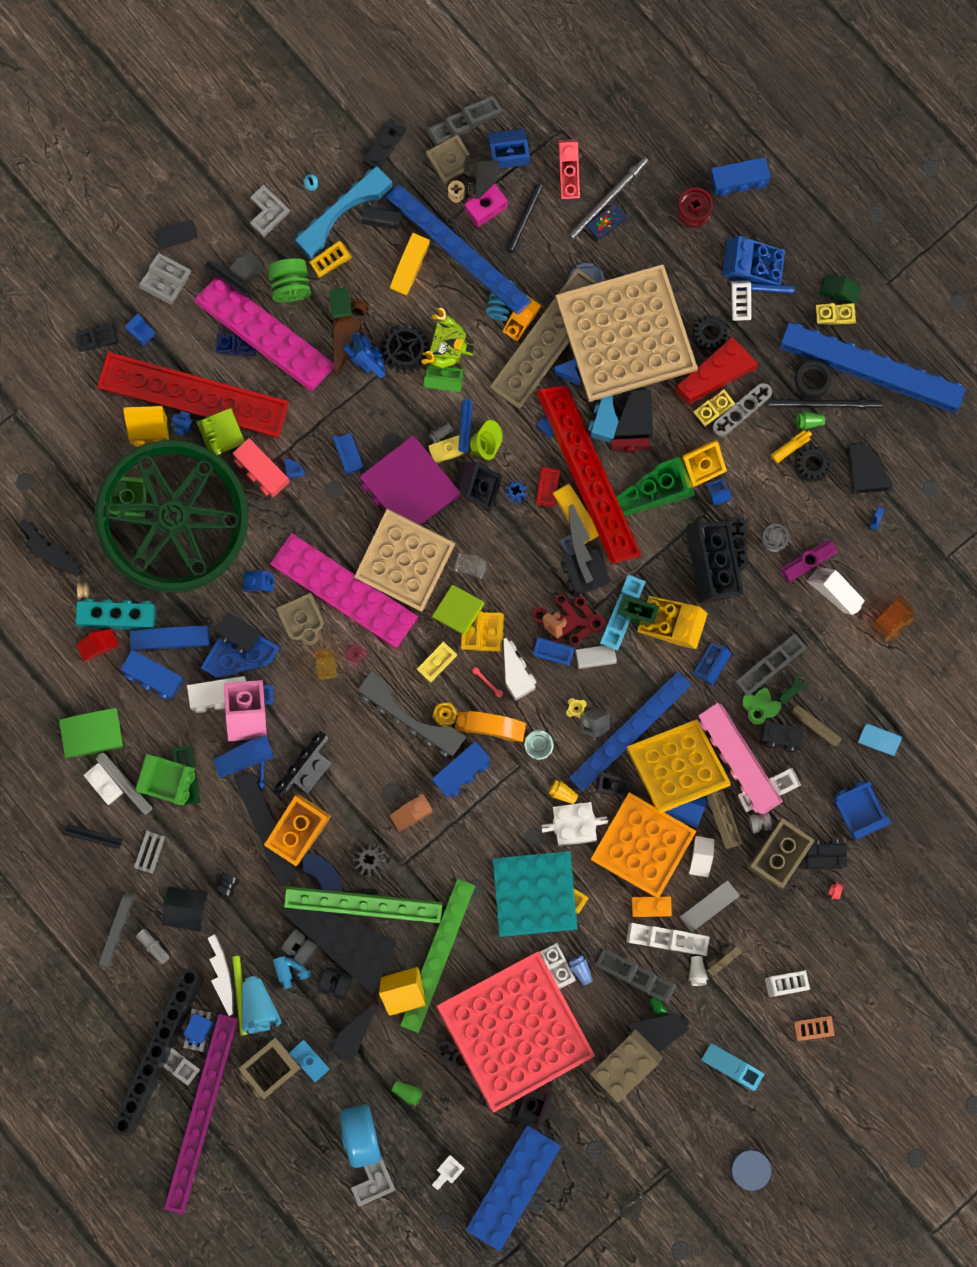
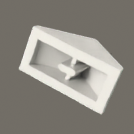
M695 836L689 870L690 875L708 878L714 854V839Z

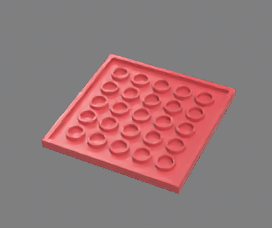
M539 951L436 1006L492 1113L595 1056Z

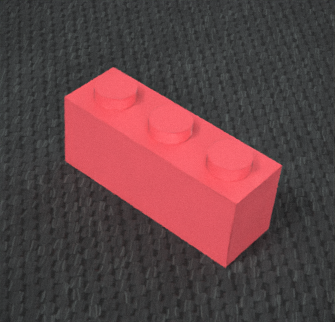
M250 438L233 452L235 458L233 462L240 469L244 468L248 472L246 475L252 482L257 481L261 485L259 489L266 496L269 494L273 498L289 484V479Z

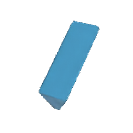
M866 723L863 726L858 743L895 756L902 736Z

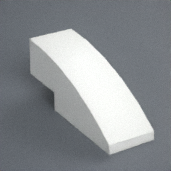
M793 768L769 779L779 796L801 786ZM743 792L738 794L745 811L752 810L750 797L745 796Z

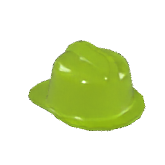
M486 421L479 432L471 437V451L469 453L471 456L486 460L494 458L502 443L503 436L502 430L496 421Z

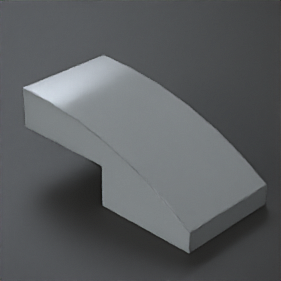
M172 1048L164 1068L188 1086L200 1069Z

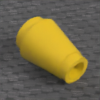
M555 780L548 792L552 795V798L571 804L576 802L579 795L561 780Z

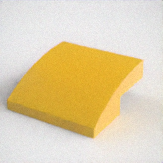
M480 611L465 636L462 634L461 649L502 652L504 614L483 613Z

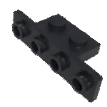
M320 731L312 737L309 746L301 751L295 764L288 768L284 778L275 785L273 792L282 798L293 784L297 785L307 794L331 765V762L318 752L328 740L329 736Z

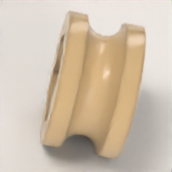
M87 582L84 585L77 583L78 600H82V598L89 599Z

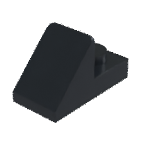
M599 772L596 793L625 799L629 792L630 780Z

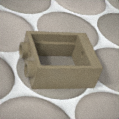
M274 1038L238 1069L241 1071L239 1076L245 1083L250 1082L254 1087L251 1090L258 1099L260 1097L266 1099L297 1073L301 1067L280 1041ZM273 1047L291 1070L264 1092L247 1071V1068Z

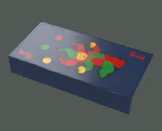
M615 203L586 225V228L599 241L625 221L627 216Z

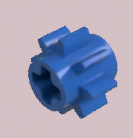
M181 411L180 414H174L170 426L174 428L175 434L183 436L184 433H190L194 420L190 419L189 413Z
M511 480V486H505V490L509 491V493L505 494V498L509 497L511 504L514 501H518L521 504V498H527V495L523 493L527 490V486L522 487L521 481L514 483ZM518 489L519 493L513 495V491Z

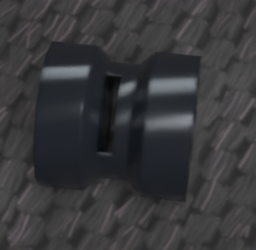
M222 872L220 877L221 884L216 885L215 891L232 898L234 895L233 888L238 886L240 880Z

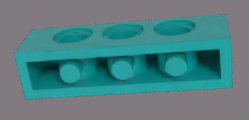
M83 599L82 602L77 601L76 625L78 628L155 629L156 606L150 601H140V604H134L130 600H121V603H113V600L103 599L102 602H94L93 599ZM100 609L102 614L97 618L93 617L94 610ZM120 610L121 615L118 618H112L113 611ZM133 611H140V616L137 619L131 618Z

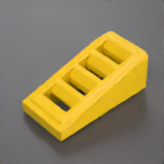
M338 241L309 261V263L320 278L347 262L352 256L345 245ZM340 249V251H341L342 254H343L342 257H340V255L338 254L337 250ZM332 253L337 259L335 262L330 255ZM325 257H327V259H328L329 262H330V265H329V266L327 265V263H326L325 260H324ZM320 261L324 267L323 270H321L317 262Z

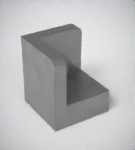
M595 707L580 715L581 733L596 738L610 730V712Z

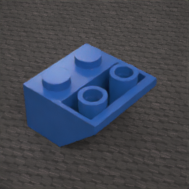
M524 128L487 133L493 170L529 165L530 154Z

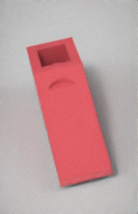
M576 139L558 140L561 199L580 198L578 141Z

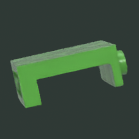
M146 754L135 792L184 806L189 798L188 790L190 784L195 778V768Z

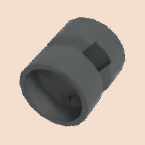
M295 929L285 941L281 950L289 956L294 955V960L303 966L318 946L310 939L305 940V936ZM297 944L301 945L299 949L295 947Z

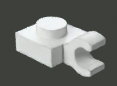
M449 1155L437 1169L441 1175L434 1181L432 1186L439 1190L446 1180L452 1184L465 1168Z

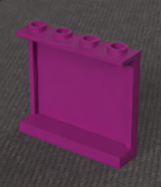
M414 435L360 476V486L366 493L368 491L373 496L371 499L377 507L381 506L385 512L386 509H390L420 525L424 524L453 500L456 501L461 497V492Z

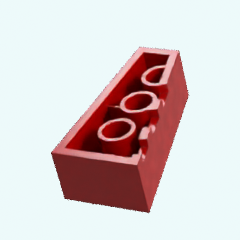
M732 337L702 363L697 371L692 372L677 386L675 392L687 405H690L728 383L755 371L758 363Z

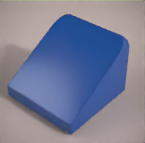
M723 478L705 484L714 506L731 500L730 490Z

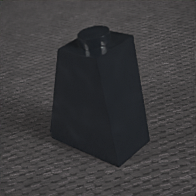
M640 387L631 391L614 439H650L653 437L651 390Z
M863 442L852 443V446H849L847 449L852 494L890 491L893 483L869 444H863Z
M677 1013L627 1025V1028L631 1033L636 1029L660 1052L689 1030L687 1027L689 1022L683 1015L679 1016Z

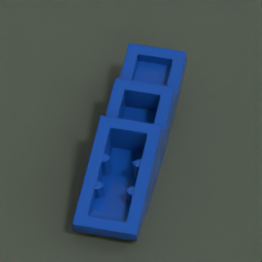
M209 626L169 627L130 631V650L134 651L169 648L181 649L210 645Z

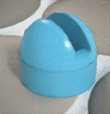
M312 174L305 176L303 180L304 187L309 191L315 190L318 187L317 177ZM310 178L312 179L314 185H310Z

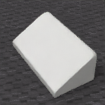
M607 646L575 650L578 669L617 663L615 650Z

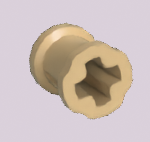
M456 180L449 184L448 197L452 202L458 203L464 199L465 187L463 183Z

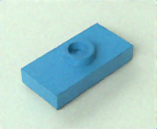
M305 1040L301 1041L289 1052L315 1083L330 1070Z

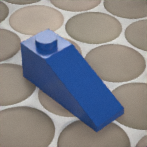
M266 735L240 745L213 761L219 777L222 778L275 757Z

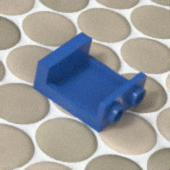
M864 780L853 785L855 789L848 791L846 788L837 792L838 797L833 799L853 841L891 824L889 817H885L871 788V782L865 783Z

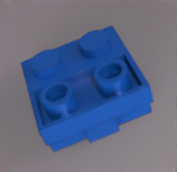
M356 331L351 335L355 350L348 343L344 344L342 349L365 372L368 373L372 370L379 378H382L386 375L384 369L385 363L381 358V351L377 347L373 348L370 345L369 339L365 335L361 336Z

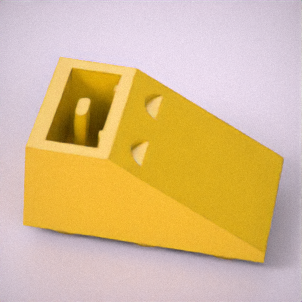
M649 596L647 603L657 605L660 608L654 625H639L637 632L679 646L697 649L708 613L699 606Z

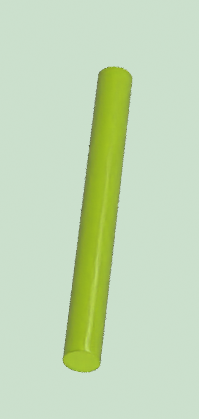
M234 956L232 960L240 1036L248 1035V1030L243 1033L242 1029L243 980L240 956Z

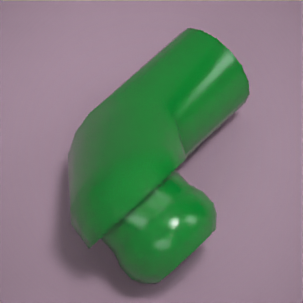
M651 996L649 1004L652 1012L656 1016L663 1017L667 1012L666 1008L663 1007L661 1000Z

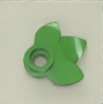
M767 688L761 689L755 696L752 694L747 696L745 693L743 697V706L748 711V719L753 724H762L766 718L775 717L781 709V702L771 701ZM759 712L761 717L755 718L754 713Z

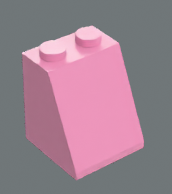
M263 680L224 683L228 741L253 740L264 735L267 737Z

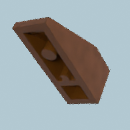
M352 316L335 318L332 325L334 327V373L337 376L349 356L342 349L343 345L348 343L353 348L354 344L351 335L356 331L360 334L363 328L362 321Z

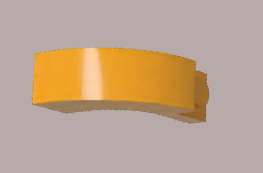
M468 711L458 712L455 730L463 733L494 736L506 741L523 742L526 723L504 716Z

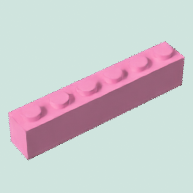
M717 703L700 714L701 721L699 723L704 731L708 730L711 737L709 739L715 748L718 747L721 753L719 755L725 764L728 763L730 765L731 775L735 780L738 779L740 781V789L745 796L750 797L752 801L750 805L756 813L765 814L783 802L723 705Z

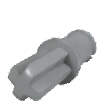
M146 929L141 930L136 935V938L146 947V951L151 952L161 964H164L169 959V955L159 945V941H156Z

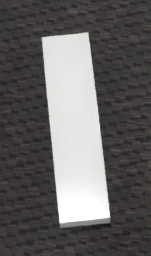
M629 923L626 942L707 956L709 936Z
M214 934L208 940L216 956L209 960L218 977L211 981L228 1015L232 1016L234 1015V997L231 976L224 952L217 936Z

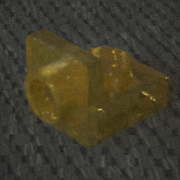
M322 649L315 653L318 680L338 678L334 651Z

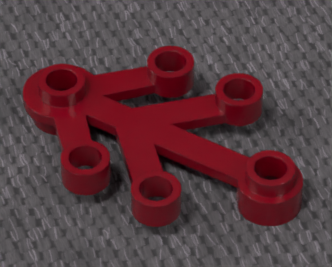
M564 594L556 596V604L561 606L567 613V615H560L558 621L566 618L567 624L562 628L563 634L558 640H553V635H550L551 641L559 643L563 636L578 625L586 626L578 634H572L569 638L570 645L578 646L580 641L591 632L598 634L605 629L606 621L604 617L598 614L594 615L583 597H577L574 605L577 609H581L587 618H580ZM563 597L565 602L559 603L558 598ZM582 600L584 604L578 606L576 602ZM537 607L532 612V619L536 623H543V618L538 619L536 614L542 613L544 616L547 614V611L543 607ZM598 621L600 626L594 627L593 622ZM572 637H577V638H578V642H577V643H573V642L571 641V638H572Z

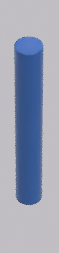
M751 283V291L794 294L795 286ZM738 287V290H746V287Z

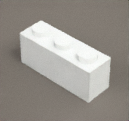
M245 676L187 685L191 710L201 713L206 712L207 708L212 707L215 710L225 709L224 683L245 682Z

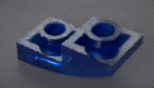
M217 334L216 353L235 356H256V349L235 334Z

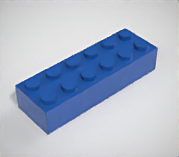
M526 1125L465 1230L496 1250L501 1251L560 1150L561 1145Z

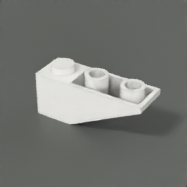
M505 638L503 641L505 685L516 701L535 690L534 684H536V680L531 673L528 675L525 668L527 666L522 657H517L515 653L517 649L512 641L509 642Z

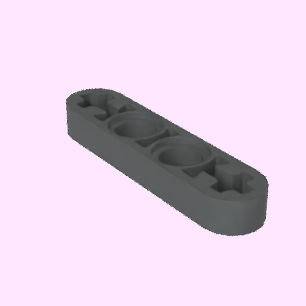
M124 893L99 961V966L109 969L134 902L135 897L133 895Z

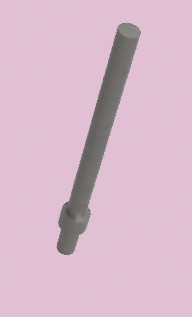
M644 156L635 166L633 165L622 180L587 214L568 236L574 240L586 225L633 178L635 179L640 174V171L649 160Z

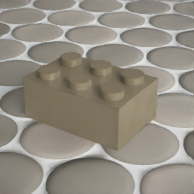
M635 1029L590 1075L619 1103L660 1063L663 1057Z

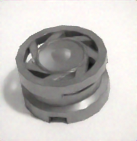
M781 524L769 525L761 536L762 546L767 551L773 553L780 552L789 541L788 530Z

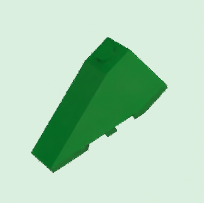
M680 457L660 463L653 471L643 476L640 481L627 488L616 498L624 516L678 502L695 496L690 477Z

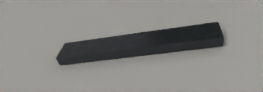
M252 771L235 778L234 781L279 885L282 886L298 879L292 863L264 846L276 826Z

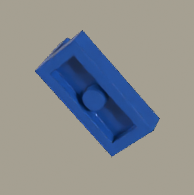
M351 433L340 437L333 435V442L345 474L349 475L363 470L364 467Z

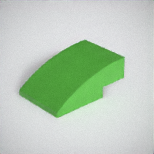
M117 708L59 720L65 758L123 748Z

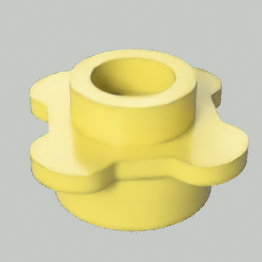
M571 698L568 700L569 708L566 714L568 717L577 716L580 719V715L584 713V707H586L587 703L584 700L580 701Z

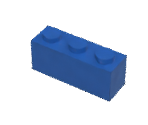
M766 157L711 168L710 171L714 195L720 194V196L729 195L734 191L745 192L753 187L757 189L764 188L771 179Z
M134 650L130 652L120 669L124 673L123 677L132 682L134 679L141 682L140 686L148 691L151 689L157 691L156 695L164 700L168 698L173 700L184 682L181 676Z
M475 741L432 778V782L446 798L450 796L454 798L461 792L460 787L462 785H469L475 780L476 777L474 775L477 772L481 771L482 773L490 766L491 758Z

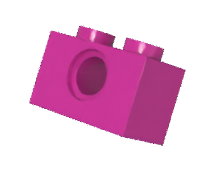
M496 184L488 185L481 190L479 195L476 197L471 196L466 200L464 211L478 228L508 207V200ZM482 202H488L490 205L488 207H483L480 204Z

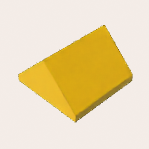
M717 440L683 455L681 458L693 487L727 471Z
M419 967L381 977L379 995L389 1016L427 1006Z

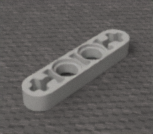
M761 383L715 421L712 427L714 435L720 438L728 435L768 401L772 394L771 387L768 384ZM760 389H761L762 391L766 389V390H767V393H766L767 396L762 395V396H760L759 399L757 400L755 397H757V396L759 395ZM746 400L754 402L752 409H747L744 406ZM732 412L740 414L738 421H733L730 418ZM726 420H727V422H728L729 424H727V425L725 426V428H724V431H725V432H723L722 430H721V431H717V429H718V424H719L720 426H722L723 424L726 423Z

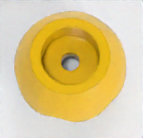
M440 703L434 709L433 718L440 726H450L457 718V710L451 703Z

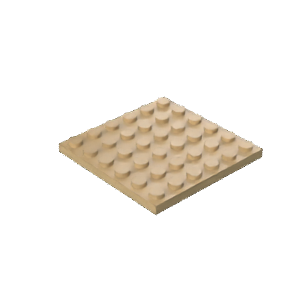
M664 264L555 296L589 402L698 370Z

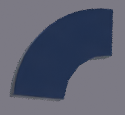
M306 853L303 857V873L311 874L317 878L322 890L342 892L341 881L334 867L325 859Z

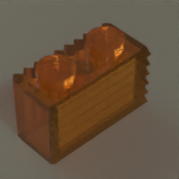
M898 597L871 625V628L885 639L886 642L890 639L895 640L902 633L899 629L903 625L908 627L914 621L912 616L916 612Z

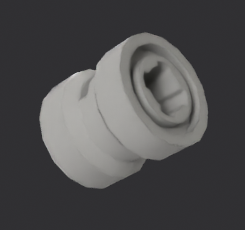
M769 812L761 815H749V825L752 834L759 833L761 830L772 831Z

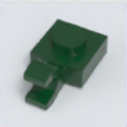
M801 674L794 679L793 687L789 688L787 686L779 693L781 697L777 701L781 702L782 706L799 691L808 686V682L804 685L798 683V680L802 677Z

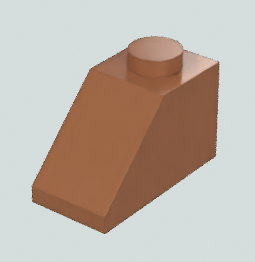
M422 794L396 810L390 817L398 831L401 832L431 815L433 810Z

